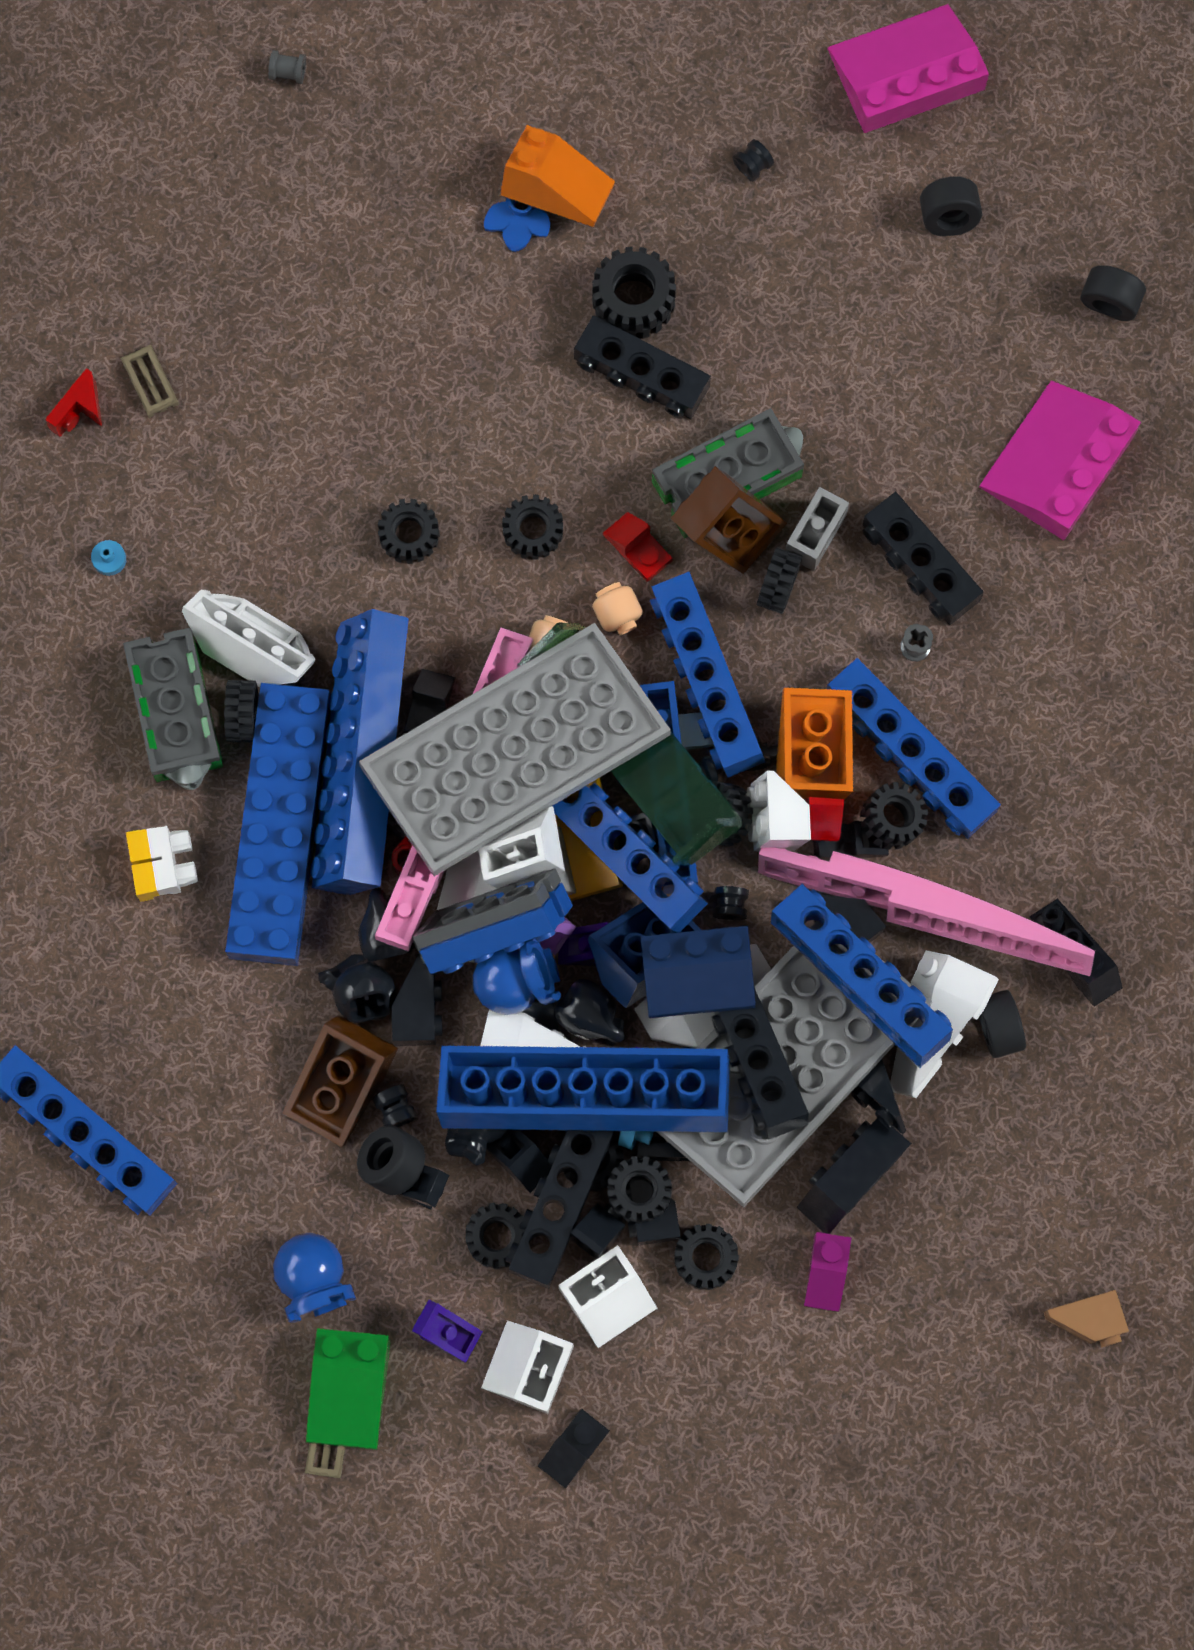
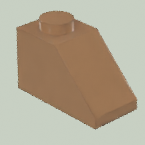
M1116 1290L1044 1312L1047 1321L1090 1344L1100 1342L1101 1348L1122 1342L1120 1335L1129 1332Z

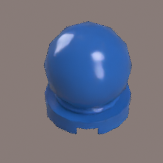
M535 938L525 941L522 947L512 952L506 953L504 949L493 952L494 954L491 958L476 964L473 973V991L481 1004L492 1012L502 1015L519 1014L529 1008L535 999L541 1004L547 1005L558 1001L561 997L559 991L555 992L554 983L560 981V975L550 948L542 949L540 943Z
M310 1232L298 1234L280 1247L273 1262L274 1280L281 1292L292 1299L291 1304L284 1308L289 1323L300 1322V1316L311 1311L314 1312L316 1317L347 1305V1300H356L352 1285H342L340 1283L344 1272L342 1257L334 1243L326 1237Z

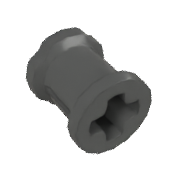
M273 50L269 61V79L285 78L296 80L297 84H303L306 70V55L300 54L299 57L280 55L279 51Z
M910 625L905 630L904 637L900 643L902 655L910 661L924 660L931 650L932 631L925 625ZM914 638L916 641L922 639V647L920 648L918 644L912 646L910 644L911 639Z

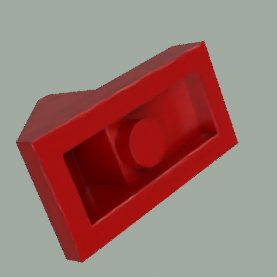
M87 368L45 418L49 430L59 437L65 431L70 432L75 428L80 419V412L102 426L96 381L92 372Z
M629 512L625 513L602 533L646 582L650 581L672 562L673 558L650 534V525Z
M808 797L806 802L809 804L811 840L839 841L844 799Z

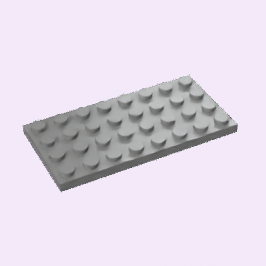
M593 623L359 761V764L432 875L436 876L548 807L555 805L670 736L671 729L598 626Z
M816 921L810 929H820L822 924ZM834 944L829 947L836 954H843L847 951L846 947L841 944ZM795 946L760 980L755 989L809 1112L808 1125L768 1140L764 1129L758 1131L753 1121L751 1110H754L755 1107L751 1098L745 1099L738 1084V1079L742 1078L738 1067L732 1068L730 1066L728 1132L656 1131L743 1207L750 1202L895 1045ZM859 968L854 971L860 978L872 976V973L865 968ZM903 976L900 977L909 987L912 986ZM890 992L879 995L881 1000L887 1003L897 1000V997ZM925 996V1003L931 1006L932 1000ZM908 1017L904 1021L912 1027L919 1018ZM747 1028L736 1032V1035L740 1038H749L754 1034L752 1030ZM714 1029L696 1049H724L728 1046L725 1036H718ZM760 1059L753 1060L749 1064L751 1068L761 1070L768 1065ZM767 1091L762 1097L767 1101H776L781 1095L776 1091Z

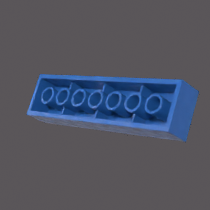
M371 609L341 622L337 629V658L332 667V674L335 677L334 687L329 698V709L331 710L330 724L325 732L327 751L326 758L321 767V773L324 776L323 788L318 798V809L320 810L319 824L314 833L316 852L310 868V874L313 878L312 888L352 895L381 886L389 809L361 769L359 761L396 740L409 620L407 617Z
M267 683L260 684L225 950L229 959L298 966L318 814V798L322 782L321 767L326 750L325 732L329 725L331 711L329 709L330 692L327 689Z
M441 1046L436 1113L442 1128L728 1132L730 1083L728 1049Z

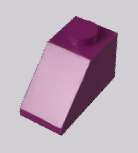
M816 1232L814 1235L804 1301L805 1307L839 1312L847 1274L851 1237Z

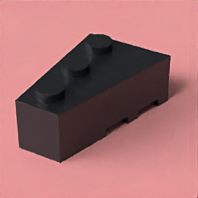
M878 1118L872 1124L865 1120L852 1135L856 1141L850 1147L844 1143L830 1158L834 1164L828 1170L822 1166L808 1181L813 1187L796 1208L823 1233L830 1234L912 1144L893 1126L891 1128L885 1127Z

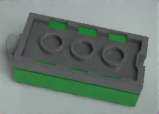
M770 408L652 469V484L664 505L669 502L672 503L671 517L678 510L680 504L699 486L703 477L710 473L715 466L760 500L802 478L804 463L800 458L803 444L802 431L796 427L781 426L773 410ZM677 525V527H678L679 531L681 532L683 538L685 539V538L689 537V536Z
M185 628L164 633L165 640L154 643L150 637L125 642L123 645L151 773L156 782L171 779L184 789L194 790L200 786L208 770L224 766L191 628Z

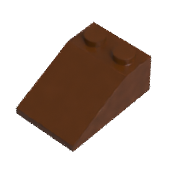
M716 466L703 477L699 486L680 504L678 510L671 517L695 543L742 574L748 570L787 525L783 518Z
M340 1015L334 1017L323 1025L282 1114L343 1147L385 1078L398 1048L358 1025L347 1021Z

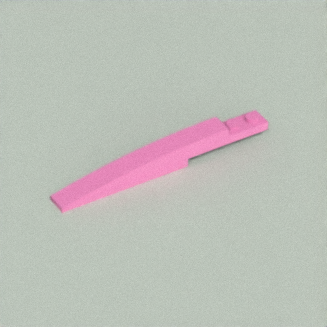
M500 628L473 694L525 664L533 638ZM413 845L375 934L376 940L409 951L412 945L413 936L419 928L431 896L436 893L444 873L443 871L433 876Z
M761 848L759 852L758 873L798 886L803 884L806 888L838 897L864 899L868 905L887 909V922L1075 973L1091 975L1094 950L1022 916L952 888L833 851L830 861L821 860L812 855L806 856L791 852L785 848Z

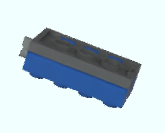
M556 868L434 911L413 936V943L430 974L442 970L445 974L460 969L465 962L474 960L475 963L483 962L491 958L494 954L493 952L502 949L506 953L512 952L522 947L525 941L533 938L537 942L550 938L556 933L555 929L557 926L565 921L564 916H566L573 904Z

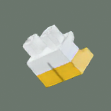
M167 826L126 832L135 891L140 902L169 893H181L180 887L198 882L194 862L176 865L175 854L192 851L191 837L188 830L170 832Z

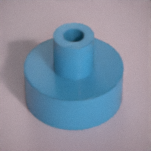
M105 540L93 548L91 561L94 568L100 574L111 576L119 573L124 568L126 554L119 543Z
M621 1131L618 1145L630 1150L635 1148L638 1141L649 1145L654 1131Z

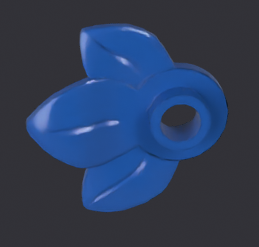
M506 198V201L496 203L488 210L484 220L485 231H502L504 242L512 252L525 248L530 242L532 235L537 237L548 236L550 219L545 211L530 205L524 210H519L516 208V204L519 201Z

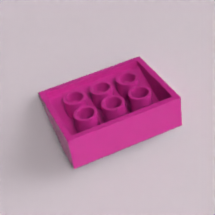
M948 4L827 48L864 133L983 91L986 88L989 72L976 44Z
M1050 381L979 485V488L1064 541L1136 435L1141 422L1111 403Z

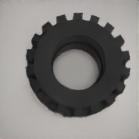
M632 246L625 247V253L621 254L619 250L612 252L611 260L605 257L601 261V268L597 267L592 283V303L596 317L635 337L636 333H641L643 339L650 337L651 329L658 333L662 330V322L667 324L671 319V312H674L675 276L673 271H669V263L666 260L659 262L660 254L653 251L649 255L647 254V248L643 247L639 248V252L633 251ZM640 281L648 285L654 294L648 301L642 304L631 305L622 302L614 292L625 282Z

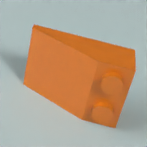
M527 125L505 165L500 195L594 227L613 189L615 181L558 135Z
M783 688L776 774L803 799L819 797L845 800L853 792L852 690Z

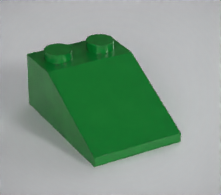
M317 1328L312 1364L306 1443L378 1450L390 1350L388 1335Z

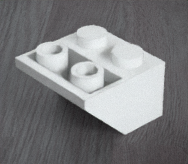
M766 771L751 783V787L747 788L746 796H749L752 801L747 806L753 807L752 824L748 825V838L750 842H753L754 851H760L761 848L769 847L795 851L811 840L809 804L774 771Z
M553 806L548 807L478 850L483 880L497 889L556 868L558 873L565 871Z
M618 1245L558 1285L560 1292L597 1348H600L657 1309L638 1274Z
M507 1321L481 1388L548 1414L574 1345L571 1342L540 1330Z

